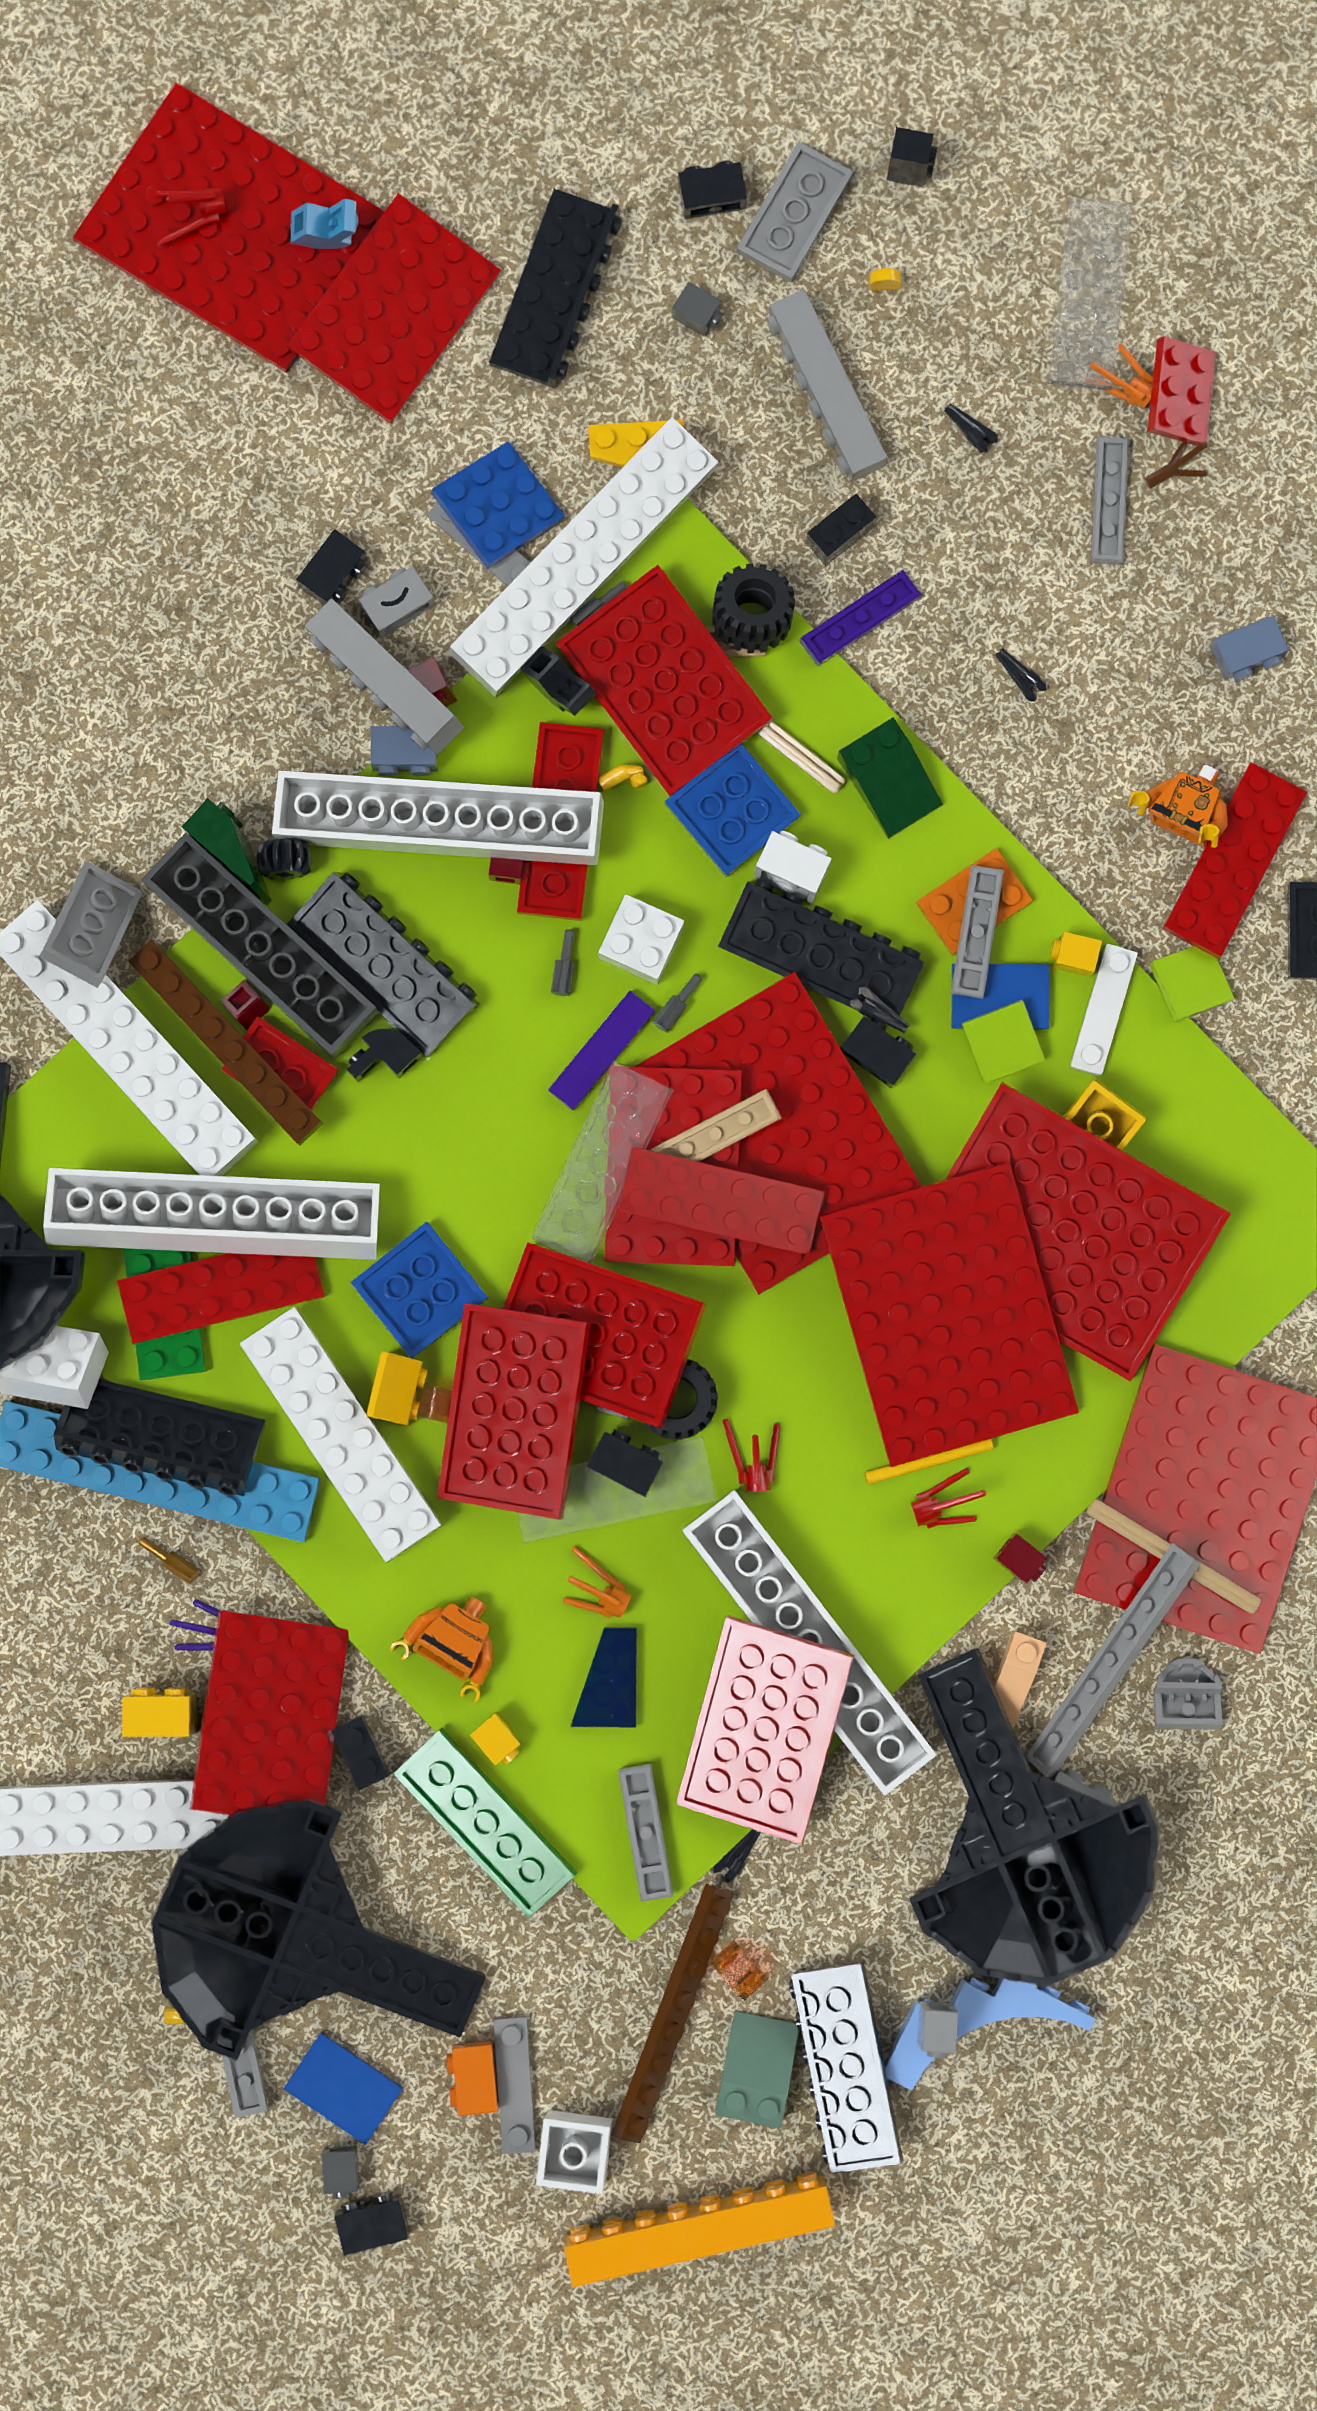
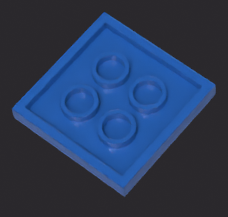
M509 441L438 484L431 491V495L487 569L552 529L565 518V515Z
M742 744L689 781L665 801L667 808L725 877L729 876L766 846L772 831L779 834L780 831H784L801 817L798 810Z
M425 1222L350 1282L411 1359L415 1358L462 1320L465 1303L481 1305L488 1299L487 1295L428 1222Z

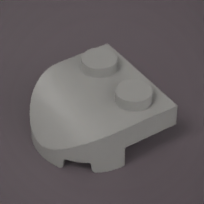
M1180 1658L1172 1661L1159 1674L1153 1693L1155 1729L1221 1730L1223 1725L1221 1680L1217 1674L1214 1675L1205 1666L1203 1661L1194 1658Z

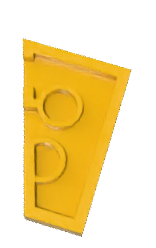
M676 420L684 428V421ZM667 421L588 425L590 459L623 468Z

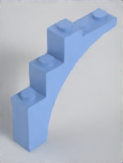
M972 1977L969 1982L962 1978L950 2002L959 2012L957 2039L988 2023L1014 2017H1044L1061 2020L1089 2031L1096 2020L1089 2013L1091 2007L1074 1998L1071 2003L1060 1999L1061 1992L1051 1986L1039 1988L1036 1984L1009 1981L1003 1978H999L992 1993L988 1992L990 1986L981 1980ZM928 1998L924 1999L925 2002H934ZM916 1999L884 2062L887 2078L911 2091L924 2070L935 2059L928 2057L927 2052L922 2051L917 2042L920 2001Z

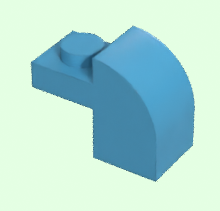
M343 199L330 208L305 203L291 212V243L318 249H336L351 245V235L355 233L358 225L356 201Z

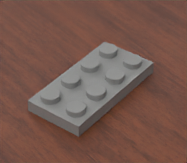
M798 141L737 246L736 253L781 278L792 282L853 177L854 171Z
M85 861L39 957L98 988L104 979L143 891Z

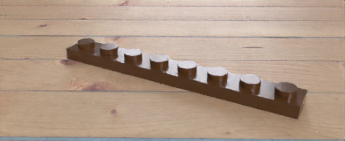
M150 940L128 961L299 1146L324 1124L153 940Z
M705 1883L611 2135L619 2140L641 2143L642 2137L647 2131L648 2121L654 2105L659 2099L660 2089L666 2073L671 2067L672 2057L678 2041L683 2035L684 2025L695 2003V1996L701 1980L707 1971V1964L713 1948L718 1942L719 1932L725 1916L730 1910V1903L734 1892Z

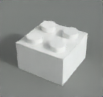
M772 831L756 865L754 878L768 882L779 890L792 893L804 899L803 901L813 904L828 872L832 858L826 856L828 852L819 846L810 844L808 848L798 843V838L786 831H780L779 834Z
M625 894L598 952L599 959L658 985L684 928V920Z
M547 2110L543 2121L536 2185L602 2194L606 2184L613 2118Z

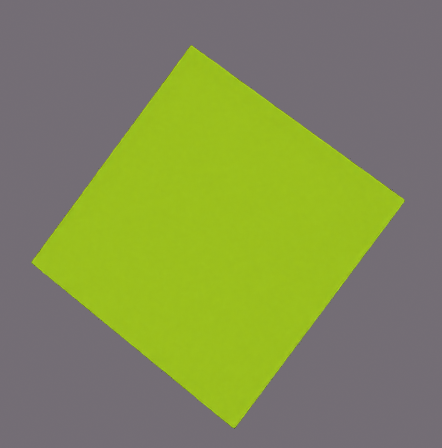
M687 499L592 598L595 597L599 600L620 581H623L629 587L656 565H659L705 627L716 626L712 623V610L718 582L722 581L723 575L727 572L732 574L733 568L740 566L744 569L746 564L751 563ZM757 603L739 605V608L750 614L757 615L768 612L764 606ZM794 609L790 631L788 630L787 637L784 641L780 640L779 646L774 649L768 646L765 657L729 660L774 719L773 722L845 778V783L838 792L832 793L758 733H755L742 745L801 814V817L784 831L798 838L797 842L808 848L810 844L823 848L828 852L826 856L832 858L828 872L813 904L803 901L802 905L812 910L815 905L833 912L831 919L842 924L845 918L863 926L860 932L871 937L874 932L892 939L890 946L902 950L904 945L920 952L921 956L919 959L925 961L900 1014V1017L910 1025L909 1028H906V1032L902 1033L886 1025L887 1029L885 1031L895 1039L897 1036L906 1039L913 1045L911 1051L916 1053L893 1087L890 1089L845 1056L922 1186L945 1180L1001 1082L1064 1116L1094 1077L1145 1115L1146 1121L1123 1151L1231 1212L1230 1217L1154 1344L1232 1369L1317 1287V1149L1190 1018L1174 1023L1158 984L1136 962L1102 1076L1099 1077L1069 1068L1105 945L1111 944L1122 947L839 654H836L820 666L816 665L799 642L802 636L814 628ZM569 621L545 648L559 656L570 671L581 678L556 644L558 640L575 628L571 621ZM522 671L496 698L475 677L468 673L452 687L457 702L447 707L465 728L437 755V771H430V775L414 776L411 775V771H398V775L381 776L378 774V771L372 770L370 763L357 776L532 788L540 722L604 729L599 777L618 765H638L645 770L644 774L647 776L648 782L640 788H633L630 781H622L611 789L604 791L598 781L597 792L601 793L604 801L598 865H588L581 921L517 914L520 885L490 881L488 873L491 858L309 845L312 854L310 873L302 878H293V880L270 879L263 876L272 901L269 905H266L261 899L259 900L287 924L333 872H340L342 874L348 872L360 883L358 889L366 897L368 894H371L384 906L381 911L389 918L394 916L406 926L407 929L404 933L412 940L418 938L430 949L428 955L436 963L441 960L454 972L451 977L459 984L462 982L466 983L477 993L475 999L480 1005L469 1012L430 1057H426L421 1052L423 1057L400 1079L380 1061L359 1082L348 1073L347 1068L351 1066L348 1061L360 1049L364 1051L369 1049L361 1037L376 1029H391L401 1033L380 1012L334 1060L193 929L186 933L165 954L242 1037L247 1030L220 1001L245 980L270 1008L269 1012L261 1019L339 1070L312 1110L324 1124L301 1146L288 1135L241 1083L221 1070L224 1064L142 976L123 992L259 1142L222 1176L380 1184L376 1260L315 1257L324 1298L201 1328L206 1372L140 1381L136 1346L132 1345L117 1285V1280L127 1278L124 1249L47 1245L50 1250H82L85 1253L82 1289L56 1326L100 1334L109 1352L101 1374L109 1382L264 1419L266 1426L254 1461L321 1478L306 1542L303 1543L245 1529L338 1628L348 1630V1639L435 1732L440 1728L445 1730L577 1871V1874L572 1878L629 1940L636 1941L752 1830L751 1828L676 1804L725 1619L729 1615L751 1622L682 1530L735 1490L892 1695L1015 1577L993 1559L1013 1533H1017L1041 1552L1094 1499L1096 1500L1106 1490L1150 1350L1130 1382L1060 1342L1079 1410L1078 1414L991 1438L993 1450L868 1485L864 1472L889 1466V1462L830 1253L758 1295L737 1257L735 1267L606 1262L605 1235L612 1066L635 1067L785 978L718 947L747 881L753 883L756 881L754 878L755 868L765 846L729 876L725 877L667 808L665 801L670 796L595 695L574 716L566 710L564 712L552 704ZM894 717L911 743L943 805L888 839L838 762L837 756L839 750ZM997 848L1033 902L995 927L989 964H1049V1029L1034 1030L1046 1061L984 1084L964 1029H951V965L956 962L957 953L953 956L950 954L916 902ZM775 887L772 890V892H775L783 897L786 893ZM625 894L684 920V928L658 985L599 959L598 952ZM570 929L574 931L570 962L574 963L570 996H558L550 993L555 960L561 959L565 930ZM1063 932L1101 940L1102 943L1093 975L1089 977L1053 968L1055 959L1050 958L1054 939L1060 940ZM694 974H699L702 977V981L685 1001L686 1008L668 1030V1033L657 1028L652 1020L656 1018L673 995L676 997L679 995ZM804 986L841 1048L864 1015L849 1006ZM631 990L652 1007L655 1013L575 1110L572 1111L551 1094L548 1089ZM75 1037L8 1098L0 1166V1193L45 1244L43 1225L49 1168L199 1175ZM425 1222H428L487 1295L488 1299L481 1304L483 1306L503 1309L527 1242L706 1303L707 1307L688 1359L698 1362L703 1368L705 1367L714 1380L718 1392L717 1408L712 1420L701 1432L690 1438L674 1440L666 1439L653 1433L641 1421L630 1417L625 1419L598 1411L596 1405L580 1400L563 1519L558 1520L437 1498L462 1325L461 1320L413 1358L424 1362L423 1369L428 1370L424 1389L418 1388L415 1401L421 1402L417 1420H411L410 1425L405 1426L371 1418L442 1523L440 1528L391 1561L385 1562L240 1343L293 1307L297 1308L367 1411L381 1351L410 1358V1356L350 1282ZM191 1251L192 1262L227 1254ZM680 1379L667 1416L681 1418L693 1410L696 1403V1394L688 1382ZM724 1419L729 1420L745 1472H747L746 1465H753L752 1436L754 1434L759 1437L760 1463L766 1464L767 1470L774 1424H780L774 1468L775 1481L770 1482V1491L745 1492L744 1484H739L738 1471L723 1425ZM616 1429L631 1437L630 1445L641 1449L644 1444L661 1453L658 1459L663 1461V1464L646 1497L587 1467L605 1431L611 1434ZM965 1468L969 1469V1474L930 1497V1499L937 1497L938 1503L984 1490L986 1491L984 1497L941 1510L942 1516L937 1517L975 1516L977 1520L962 1524L939 1525L929 1529L927 1525L918 1527L911 1506V1501L918 1500L916 1494L928 1491ZM572 1547H578L616 1581L626 1586L625 1592L632 1596L621 1618L614 1615L608 1618L600 1613L574 1607L563 1602V1599L567 1597L602 1606L598 1604L600 1598L568 1582V1577L570 1576L601 1591H604L606 1586L613 1588L573 1553ZM470 1597L480 1600L486 1606V1610L479 1620L490 1627L487 1635L492 1640L493 1663L485 1682L479 1685L481 1689L480 1698L475 1703H473V1700L477 1693L474 1689H466L463 1698H461V1689L465 1682L415 1651L408 1658L400 1660L406 1653L405 1647L401 1644H398L393 1652L390 1649L394 1642L404 1639V1632L418 1615L436 1607L445 1609L450 1603L463 1609ZM496 1712L522 1742L517 1747L520 1753L507 1765L500 1761L495 1766L470 1736L474 1730ZM835 1731L827 1757L843 1742ZM651 1764L674 1896L641 1902L618 1769Z

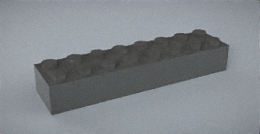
M186 832L141 879L148 889L334 1060L379 1013L377 1008Z

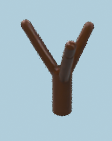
M1182 442L1166 466L1144 478L1148 487L1151 489L1172 476L1206 477L1208 475L1207 471L1178 468L1207 448V443H1201L1181 457L1188 445Z

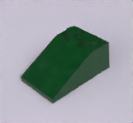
M894 717L839 750L838 762L888 839L943 805L911 743Z
M207 798L184 823L182 828L240 883L266 905H269L272 899L263 876L259 872L255 855L248 838L240 830L244 825L225 804L220 802L216 806Z

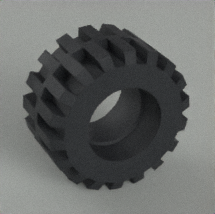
M752 563L746 564L744 569L737 566L733 568L732 574L727 572L723 575L722 581H719L716 587L712 623L716 625L715 632L717 635H723L722 641L725 644H734V649L738 651L741 648H745L747 653H754V649H759L762 653L767 652L768 646L774 649L779 646L780 640H785L792 624L795 598H793V587L788 586L789 580L785 576L779 577L778 570L773 568L769 571L766 569L767 565L762 564L757 568ZM757 603L764 606L768 612L757 615L750 614L739 608V605Z
M687 1359L680 1378L688 1382L695 1391L696 1403L693 1410L681 1418L667 1416L662 1429L644 1423L650 1431L663 1438L682 1440L695 1436L707 1427L715 1414L718 1400L716 1384L705 1367L703 1368L694 1360Z

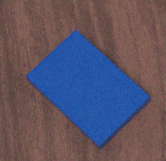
M952 963L951 965V986L955 963ZM989 964L983 999L951 994V1029H963L962 1022L1022 999L1034 1030H1048L1049 964Z
M321 2031L283 2089L366 2145L403 2087Z

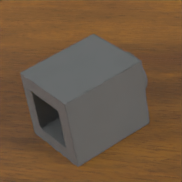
M688 281L672 307V318L705 337L708 330L714 331L722 319L723 313L720 312L721 300Z
M357 2146L324 2148L322 2152L324 2194H332L334 2199L352 2197V2192H358L360 2187Z

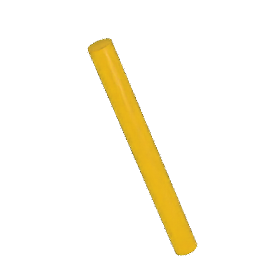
M987 1439L894 1467L889 1465L864 1473L867 1484L870 1485L993 1450L994 1447L992 1440Z

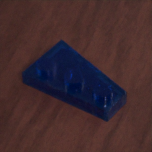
M604 1627L570 1727H636L637 1628Z

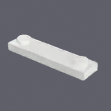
M1111 944L1105 945L1069 1068L1099 1077L1102 1076L1137 958V952Z

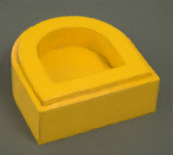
M881 268L872 271L869 275V291L901 289V272L897 269Z

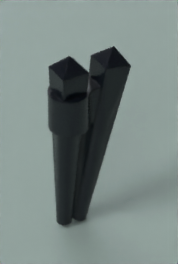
M951 403L944 409L947 415L964 433L966 439L980 453L988 451V443L998 442L995 432Z
M1003 648L995 654L1028 701L1035 702V694L1031 691L1034 687L1040 692L1046 691V684L1041 680V677L1034 671H1029Z
M859 987V994L865 998L864 1002L858 999L850 1001L852 1008L858 1010V1013L868 1018H875L902 1033H905L906 1028L910 1026L867 987Z
M752 1829L713 1866L714 1873H721L726 1867L729 1869L725 1875L726 1883L733 1882L746 1864L744 1862L761 1832Z

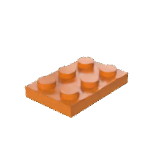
M997 848L972 864L974 866L1004 870L995 927L1033 902ZM972 865L916 902L952 956L957 953Z

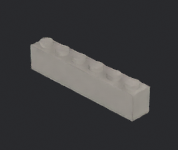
M805 290L798 291L771 304L769 307V317L766 318L768 327L773 336L779 335L783 343L780 346L781 353L786 363L792 362L797 371L794 374L796 384L801 392L806 390L811 400L808 402L809 410L815 420L820 418L825 428L822 430L823 438L829 448L834 446L839 456L835 460L843 476L847 474L850 481L853 482L885 467L888 457Z
M332 598L305 625L313 635L309 639L310 642L321 653L327 649L332 654L329 660L342 673L347 668L352 673L349 679L362 692L368 688L373 693L369 698L382 711L386 708L391 710L393 714L390 716V719L402 731L408 727L413 732L410 738L423 751L429 747L438 755L465 728L453 713Z

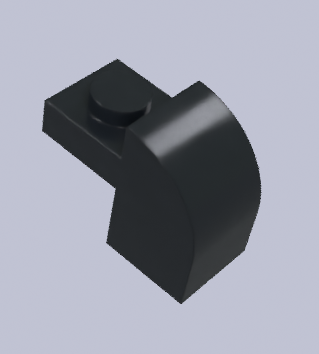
M543 646L521 668L531 683L561 711L564 712L566 710L574 716L596 694V691L590 684L573 674L559 656Z
M376 1029L361 1037L369 1049L366 1051L360 1049L348 1061L351 1066L347 1068V1071L359 1082L382 1061L400 1079L423 1056L401 1033L391 1029Z

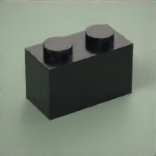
M896 127L886 181L924 187L925 177L932 178L938 146H932L934 134Z
M721 161L713 167L690 166L685 168L683 172H678V187L684 220L746 210L747 195L741 162Z
M855 493L808 531L805 543L826 567L875 527L877 517L859 495Z
M334 529L297 577L298 587L322 605H325L331 598L339 605L349 591L346 587L353 578L358 580L368 566L365 563L367 561L366 552Z
M863 1016L840 1049L845 1056L891 1089L915 1057L916 1053L911 1051L913 1045L901 1036H897L896 1039L885 1031L887 1026L881 1021L872 1017L868 1019Z
M616 1429L611 1434L605 1431L587 1467L646 1497L663 1464V1461L658 1459L661 1453L644 1444L641 1449L630 1445L631 1437Z
M364 1714L331 1730L359 1791L391 1775Z
M392 2191L376 2194L373 2196V2201L363 2204L360 2203L359 2199L345 2202L340 2205L341 2209L337 2210L334 2215L343 2256L408 2240L410 2236L401 2194L393 2196Z

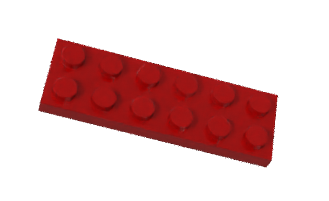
M540 722L532 788L597 792L604 729ZM524 860L517 914L581 921L588 865Z
M1250 762L1227 804V828L1218 838L1216 848L1211 847L1212 841L1208 840L1162 930L1220 959L1307 791Z
M632 1147L617 1211L809 1255L824 1191Z
M227 1253L117 1280L132 1345L325 1297L315 1257Z

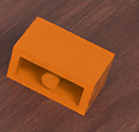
M493 2040L453 2044L452 2053L446 2054L448 2074H454L455 2087H450L451 2108L457 2107L458 2116L498 2112L499 2100Z

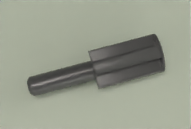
M620 581L599 600L595 597L592 598L570 618L573 626L577 627L624 591L627 585Z
M570 929L565 930L561 959L555 960L550 993L558 996H570L574 963L570 962L574 931Z
M694 974L677 997L673 995L656 1018L652 1020L657 1028L668 1033V1030L686 1008L685 1001L702 981V977L699 974Z

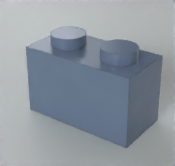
M1274 615L1217 637L1210 645L1224 680L1226 681L1234 677L1236 682L1253 675L1252 670L1263 666L1265 670L1278 666L1283 662L1281 658L1289 651Z
M371 726V767L373 771H378V774L381 776L398 775V771H411V775L414 776L430 775V771H437V755L429 747L423 751L410 738L413 732L408 727L402 731L398 726Z

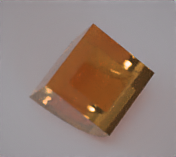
M424 1384L417 1417L448 1424L452 1391Z
M735 1940L710 1962L729 1987L744 2001L769 1979Z

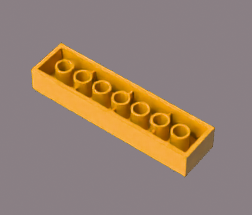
M807 2172L798 2175L797 2181L785 2184L783 2179L772 2180L764 2184L765 2188L752 2191L751 2187H742L733 2190V2196L719 2198V2194H712L700 2198L699 2204L687 2206V2202H677L668 2205V2211L656 2214L654 2209H648L635 2213V2218L622 2221V2217H613L602 2221L603 2226L590 2229L589 2224L570 2228V2233L565 2234L564 2251L572 2288L836 2227L824 2176H817L816 2172Z

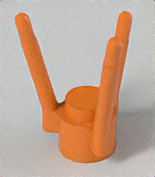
M1118 344L1117 348L1139 374L1140 379L1134 376L1129 383H1126L1096 363H1090L1091 369L1121 387L1124 391H1120L1088 376L1084 377L1086 383L1125 400L1131 406L1136 404L1141 409L1151 400L1153 376L1142 368L1123 344Z
M572 1547V1552L613 1588L606 1586L604 1591H601L570 1576L568 1577V1582L600 1598L598 1604L602 1606L567 1597L563 1599V1602L574 1607L600 1613L608 1618L611 1615L621 1618L632 1596L625 1592L626 1586L616 1581L578 1547Z

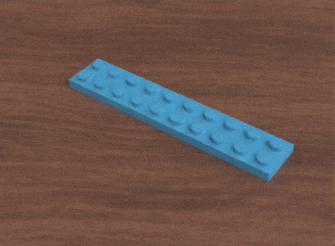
M9 1400L4 1401L0 1417V1467L303 1543L306 1542L321 1481L319 1477L253 1461L247 1479L245 1496H227L215 1489L207 1487L195 1488L186 1482L175 1479L163 1480L147 1472L140 1471L135 1473L126 1470L122 1466L110 1463L102 1465L90 1458L78 1455L76 1457L66 1456L55 1449L53 1435L61 1413Z

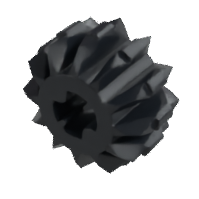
M276 838L273 841L267 840L258 846L257 864L259 872L262 876L269 877L270 879L293 880V878H302L311 872L312 854L308 843L288 838Z

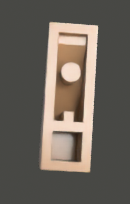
M1011 1631L994 1680L995 1688L1012 1728H1014L1047 1644L1016 1631Z

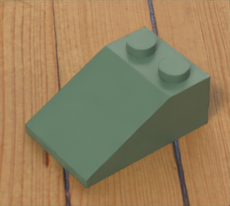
M734 2011L715 2105V2115L781 2129L798 2036L796 2023Z

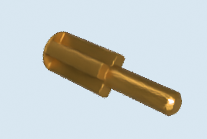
M142 1537L139 1540L140 1546L162 1560L163 1567L188 1583V1585L197 1578L200 1568L198 1569L174 1551L166 1552L146 1537Z

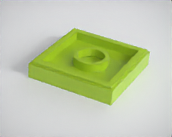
M1195 946L1154 960L1149 964L1174 1023L1227 1004L1235 999L1218 959Z
M1022 999L961 1023L984 1084L1046 1061Z

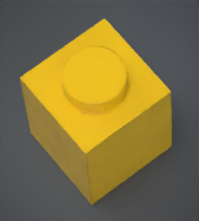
M1063 932L1060 940L1054 939L1050 958L1055 959L1053 968L1091 977L1095 972L1102 941Z
M497 1712L470 1734L472 1739L495 1766L500 1761L507 1765L520 1753L517 1747L522 1742Z

